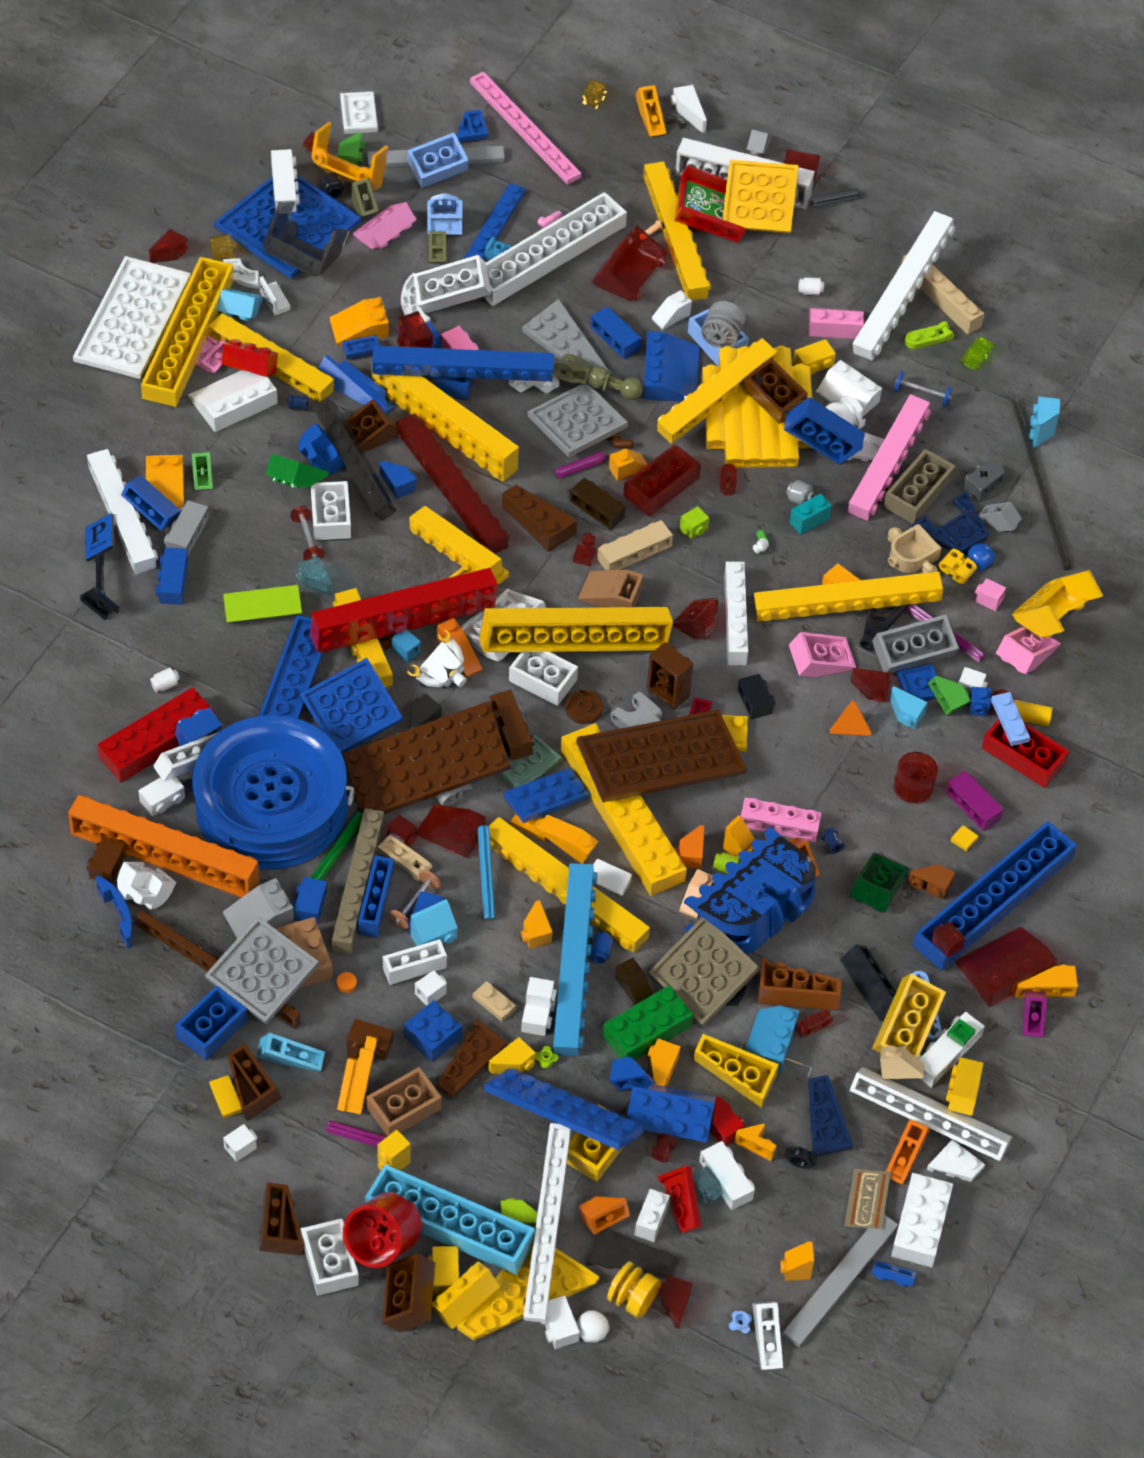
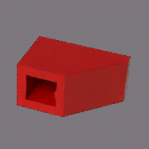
M718 1096L715 1100L711 1134L718 1142L723 1141L725 1146L735 1141L736 1132L744 1129L745 1124L739 1115L736 1116L730 1104Z

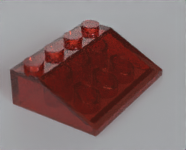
M1022 927L955 961L956 965L989 1007L1014 995L1018 983L1057 966L1058 962L1045 944Z

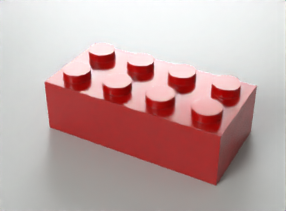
M998 719L984 735L981 748L1043 788H1046L1066 765L1069 750L1026 723L1024 725L1030 736L1029 742L1011 746Z

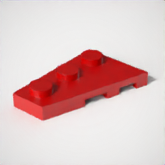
M683 1166L657 1176L659 1182L663 1183L666 1189L664 1194L670 1195L669 1199L673 1205L672 1212L681 1233H688L701 1228L692 1167Z

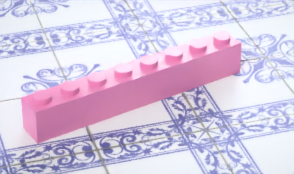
M911 394L909 395L851 498L848 513L867 521L871 515H875L878 502H882L884 499L885 489L890 488L893 482V475L899 472L901 461H905L908 455L909 446L913 447L916 434H920L922 431L923 421L928 420L930 416V402Z

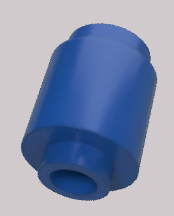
M600 932L594 935L591 960L596 963H605L609 959L613 938L608 933Z

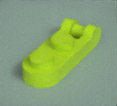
M943 321L939 325L907 333L905 345L910 349H918L952 340L954 333L952 330H949L948 322Z

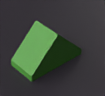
M210 452L191 453L194 490L213 489Z

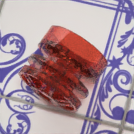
M914 751L903 755L898 762L897 773L894 779L893 789L896 795L908 803L915 804L930 799L938 775L936 761L930 755L923 752Z

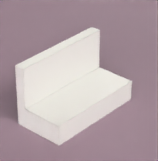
M263 276L259 277L260 292L274 316L289 311L290 304L277 282L267 284Z

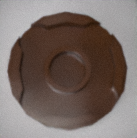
M580 690V692L576 693L575 691L571 693L565 704L568 717L580 724H591L597 721L602 716L604 707L601 697L590 690Z

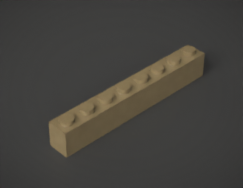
M364 810L332 937V953L352 956L358 933V920L374 856H377V847L380 844L384 828L383 811Z

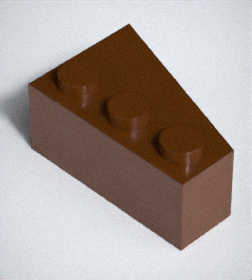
M267 1182L263 1194L259 1251L301 1255L305 1244L300 1234L299 1223L295 1216L289 1187L286 1184Z

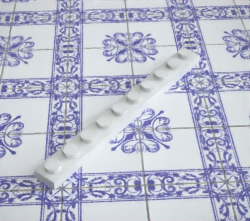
M550 1123L524 1310L525 1321L544 1323L546 1321L571 1129L555 1123Z

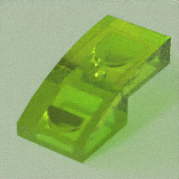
M979 336L963 356L961 364L977 371L995 344Z

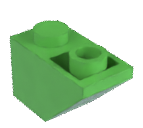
M358 132L339 143L338 158L357 166L359 162H362L363 152L361 150L365 148L362 132Z

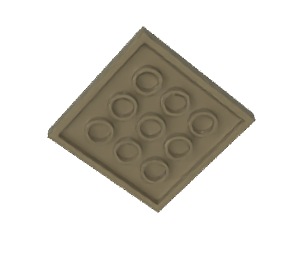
M701 917L649 973L664 988L670 985L693 1013V1016L705 1026L760 968L721 930Z

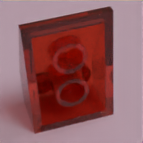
M434 804L416 831V835L468 858L479 841L478 828L486 826V817L470 809Z

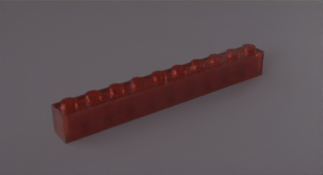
M414 413L396 421L399 437L476 540L494 554L508 548V532L500 526L497 517H493L488 505H484L479 493L472 489L471 483L463 477L460 468L454 465L451 456L444 452L442 444L435 440L433 432L426 428L423 419Z

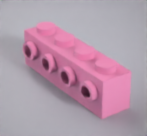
M745 797L741 817L748 829L765 832L767 828L771 827L781 836L798 837L816 842L821 813Z

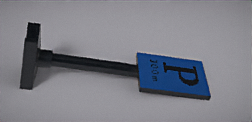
M112 513L86 527V561L89 562L96 558V588L94 587L80 595V601L104 620L108 619V614L113 611L116 614L119 613V606L110 600L104 592V553L114 548V514Z

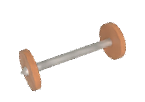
M428 870L421 871L419 877L424 884L402 913L397 910H391L388 914L391 922L401 929L409 927L410 921L406 914L418 900L421 891L424 892L427 887L432 889L440 887L441 882L439 878Z

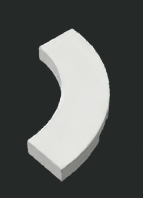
M413 272L403 286L401 308L404 317L415 329L418 326L431 322V318L418 306L413 276L415 273Z

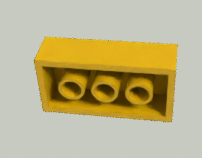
M913 974L903 977L872 1049L881 1053V1047H903L918 1058L946 992Z

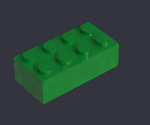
M669 985L604 1023L602 1036L620 1059L631 1057L635 1061L648 1053L651 1045L656 1044L657 1039L668 1041L692 1026L693 1013Z

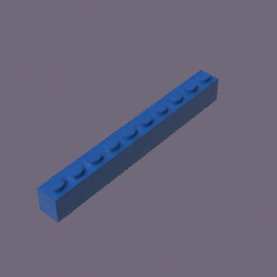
M373 346L372 374L553 382L554 353Z

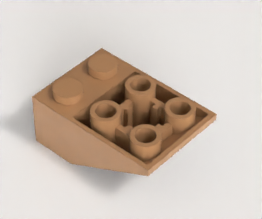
M629 570L590 571L578 601L601 608L635 607L643 589L644 575Z

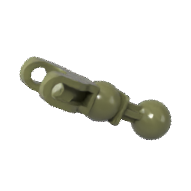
M565 354L553 367V374L556 378L585 385L588 382L591 387L603 388V391L611 387L620 390L622 396L627 400H636L643 392V385L637 378L630 377L621 380L612 377L613 371L610 370L608 372L600 366L593 367L594 365L588 363L585 359L572 354ZM558 367H560L566 373H560L558 371Z

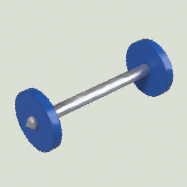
M901 371L898 379L895 380L896 392H899L901 385H905L944 398L943 407H946L949 399L952 398L951 386L948 387L945 394L903 380L904 371Z

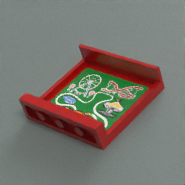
M687 165L680 178L674 221L739 243L745 233V227L723 220L727 179Z

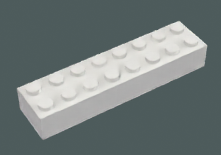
M683 138L677 151L675 176L681 177L687 165L728 179L730 160L784 163ZM798 168L794 207L807 208L812 193L814 171Z

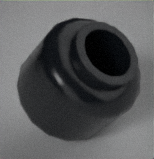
M328 173L320 181L322 191L332 198H338L344 192L345 187L342 178L336 173Z

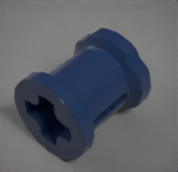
M290 393L288 408H300L307 411L309 395L298 396Z
M836 828L827 829L821 835L822 840L826 841L829 847L828 851L830 854H836L845 847L844 842L840 841L837 835L838 831Z

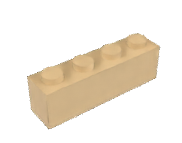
M662 520L653 522L640 530L633 531L631 534L619 537L608 544H603L598 548L597 559L605 570H620L672 547L673 535Z

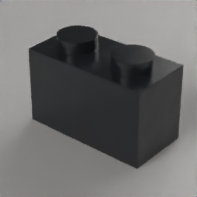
M760 673L738 680L737 691L751 720L773 713L775 699L772 694H769L767 682L762 679Z

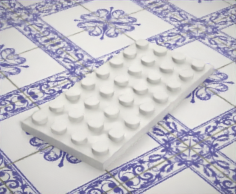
M125 256L73 356V361L141 379L183 295L191 273Z

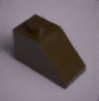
M634 958L616 966L615 979L634 1005L653 995L644 971Z

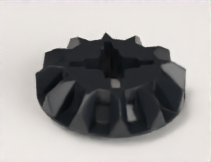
M791 1146L784 1153L785 1158L798 1168L808 1169L816 1166L817 1157L813 1152L808 1151L807 1148Z

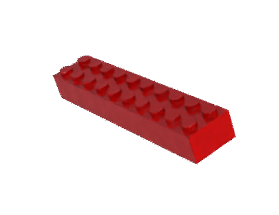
M486 568L315 611L311 614L310 636L317 652L320 653L375 638H382L394 633H401L404 630L417 629L452 618L472 615L476 612L484 611L485 608H495L498 583L491 569Z

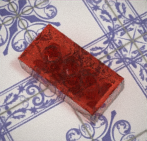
M674 444L624 482L623 496L650 517L700 478L701 463Z

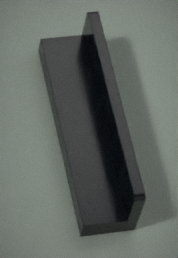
M856 944L840 960L878 1019L884 1021L897 991L868 947Z

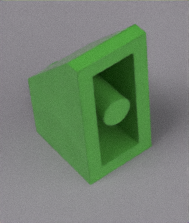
M939 676L933 677L928 682L946 716L965 707L971 701L968 691L963 688L962 684Z

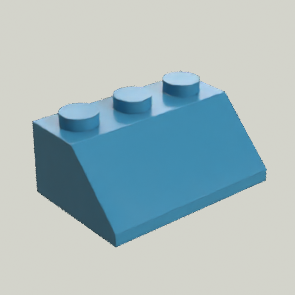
M780 1005L758 1010L745 1051L779 1064L778 1073L781 1074L797 1025L799 1011Z

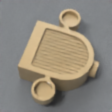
M919 524L905 532H902L899 528H891L889 530L888 540L892 544L888 562L891 567L904 573H914L921 569L922 573L937 572L936 566L932 563L939 560L941 547Z

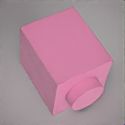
M986 578L984 583L979 584L975 591V594H977L976 602L996 611L1004 599L1006 587Z

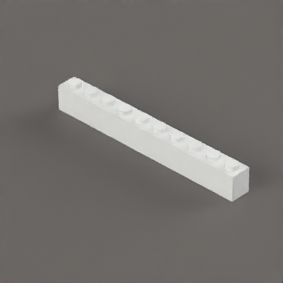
M934 211L854 340V354L872 361L876 355H879L882 344L889 339L890 331L897 326L898 318L905 313L906 305L913 300L914 292L917 288L921 287L924 276L929 274L932 263L937 261L939 252L945 248L948 237L953 235L955 230L953 218Z

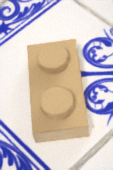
M487 981L472 995V998L501 1022L516 1009L514 1003Z

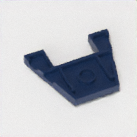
M964 492L954 498L953 504L962 514L941 527L936 528L925 516L912 524V527L919 524L936 543L949 550L957 549L963 554L971 546L982 543L989 537L981 517H978L975 511L976 508L969 499L968 492Z

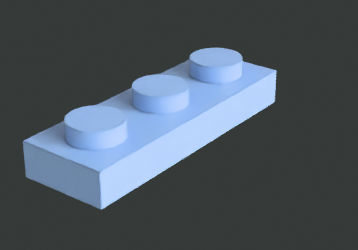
M1010 692L992 696L991 702L1010 745L1029 742L1030 736Z

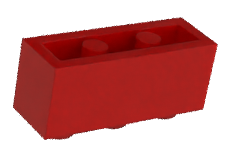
M231 339L230 342L223 344L221 364L267 377L276 374L278 353L271 351L270 348H258L255 344L241 343V340Z

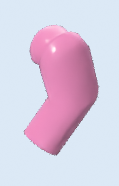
M556 211L546 218L540 217L538 225L541 228H545L562 218V213Z

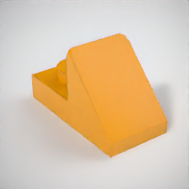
M766 1124L740 1129L736 1132L735 1144L772 1161L777 1145L773 1144L769 1139L761 1138Z

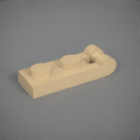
M391 834L377 847L378 852L387 858H393L394 863L408 872L416 881L421 880L419 874L422 870L430 871L432 869L429 861Z

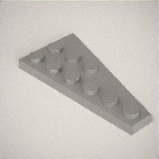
M559 299L522 327L524 334L550 353H554V356L558 359H561L565 354H572L585 359L588 363L593 364V367L600 366L609 372Z

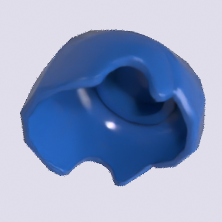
M977 543L970 547L966 559L968 557L977 565V571H984L988 566L991 567L993 565L996 555L989 545Z

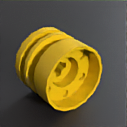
M629 1261L613 1279L607 1294V1300L612 1303L616 1301L618 1307L623 1306L627 1302L626 1311L639 1319L646 1313L660 1289L661 1280L650 1273L645 1274L640 1279L643 1269L640 1267L635 1268V1264Z

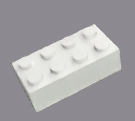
M479 255L413 274L418 306L425 314L491 295L486 263Z
M912 1173L891 1257L928 1267L933 1266L953 1183Z

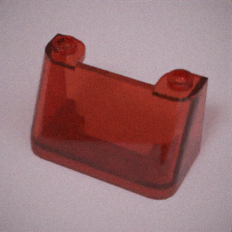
M637 225L621 241L591 282L595 286L628 301H636L642 294L640 292L642 285L657 266L660 268L667 261L665 257L669 252Z

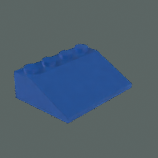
M647 331L643 399L682 402L688 394L694 393L698 388L699 346L665 332Z

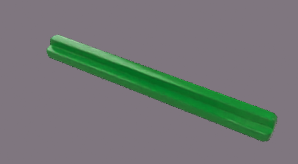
M358 811L354 814L310 878L318 880L325 878L361 826L363 813Z

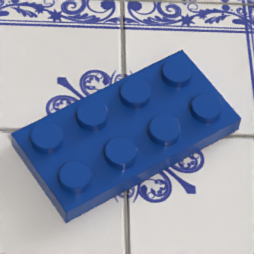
M570 767L504 791L503 797L522 823L590 799V792Z

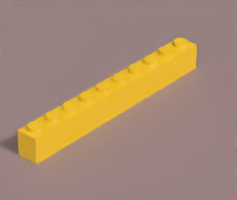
M664 162L644 164L643 177L658 219L663 226L662 231L684 293L691 301L708 298V291L711 290L710 281L706 279L705 268L701 266L702 260L701 256L697 254L696 242L692 241V231L688 229V225L674 221L678 193H675L674 181L670 179V170L666 168Z
M931 572L754 593V607L757 622L942 601L943 587L940 573Z
M498 817L489 826L491 849L496 851L502 859L511 862L517 870L527 874L533 882H538L548 893H553L566 905L569 868ZM593 886V890H596V901L592 902L591 908H595L594 920H590V923L608 933L624 949H629L634 953L649 938L650 927Z

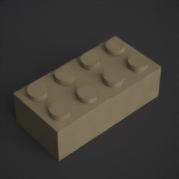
M924 449L885 495L884 508L913 524L919 520L953 480L956 466Z

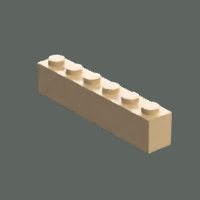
M932 264L929 274L923 278L920 289L966 334L969 335L981 328L984 313Z

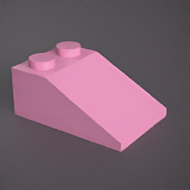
M1023 626L1004 636L996 654L1003 661L1016 667V670L1020 673L1027 674L1035 670L1061 643L1051 636L1048 638L1038 637Z
M800 632L789 644L799 676L819 677L856 669L846 637Z

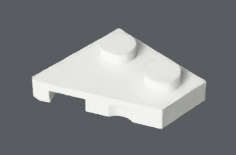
M952 1139L928 1165L927 1170L930 1172L934 1170L946 1173V1176L959 1177L962 1180L972 1182L984 1169L985 1164Z

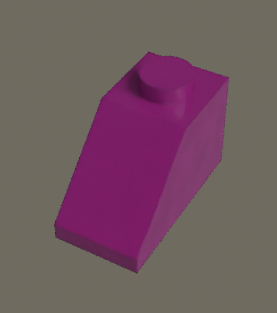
M1024 991L1023 1036L1043 1037L1047 1005L1045 992Z

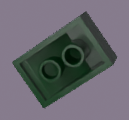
M874 852L858 875L849 897L854 898L859 903L873 907L876 911L886 913L909 868Z

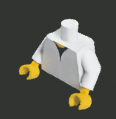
M443 629L447 633L446 637L441 638L438 634V638L441 641H445V643L441 642L420 668L416 665H410L415 668V673L411 674V672L407 671V674L409 676H416L417 680L428 687L441 688L445 686L448 688L453 682L458 687H462L467 681V678L461 674L465 669L462 665L464 662L462 650L455 640L450 638L449 632Z

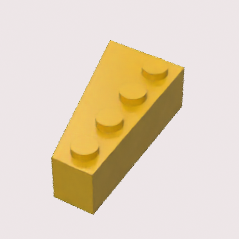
M702 1034L694 1057V1061L760 1108L763 1107L778 1073L779 1064L705 1034Z

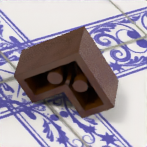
M355 1019L346 1039L347 1059L349 1057L359 1059L360 1049L365 1047L367 1036L378 1038L373 1059L386 1061L394 1041V1030Z

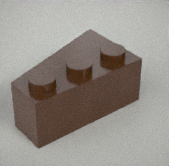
M512 690L489 696L503 744L511 761L533 755L532 746H535L533 736L528 733V726L522 718Z
M245 1043L228 1054L241 1110L246 1121L280 1100L281 1097L276 1086Z

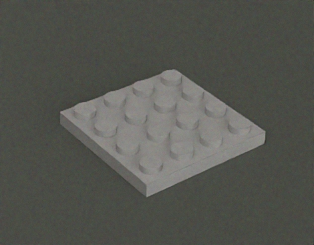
M588 383L586 385L581 384L527 412L528 418L568 457L628 427V422Z
M257 916L205 974V978L215 986L217 985L267 1025L320 964L319 961Z

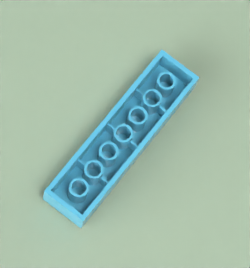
M386 1164L365 1196V1201L367 1202L384 1192L397 1193V1195L402 1196L409 1202L412 1201L418 1209L422 1220L421 1234L448 1246H458V1250L517 1275L534 1245L535 1228Z

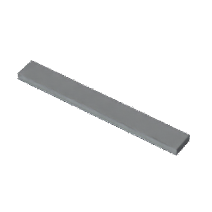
M503 146L463 148L469 160L468 164L502 163L505 161ZM407 150L388 151L385 167L410 166L407 161ZM368 151L369 168H371L373 155L378 151Z
M884 1215L882 1230L868 1228L783 1331L782 1336L800 1348L895 1232L898 1224Z

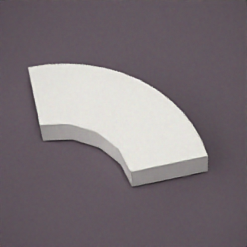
M223 259V262L234 265V282L249 288H259V271L246 268L242 264L241 259Z

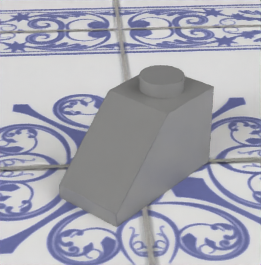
M752 130L747 150H751L750 154L756 156L766 154L773 135Z
M1012 502L986 505L978 514L983 523L999 532L1013 531L1022 520Z

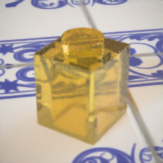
M591 79L583 90L582 104L598 109L606 96V84Z
M230 234L209 237L213 260L221 261L234 258V251H237L235 240L232 241Z

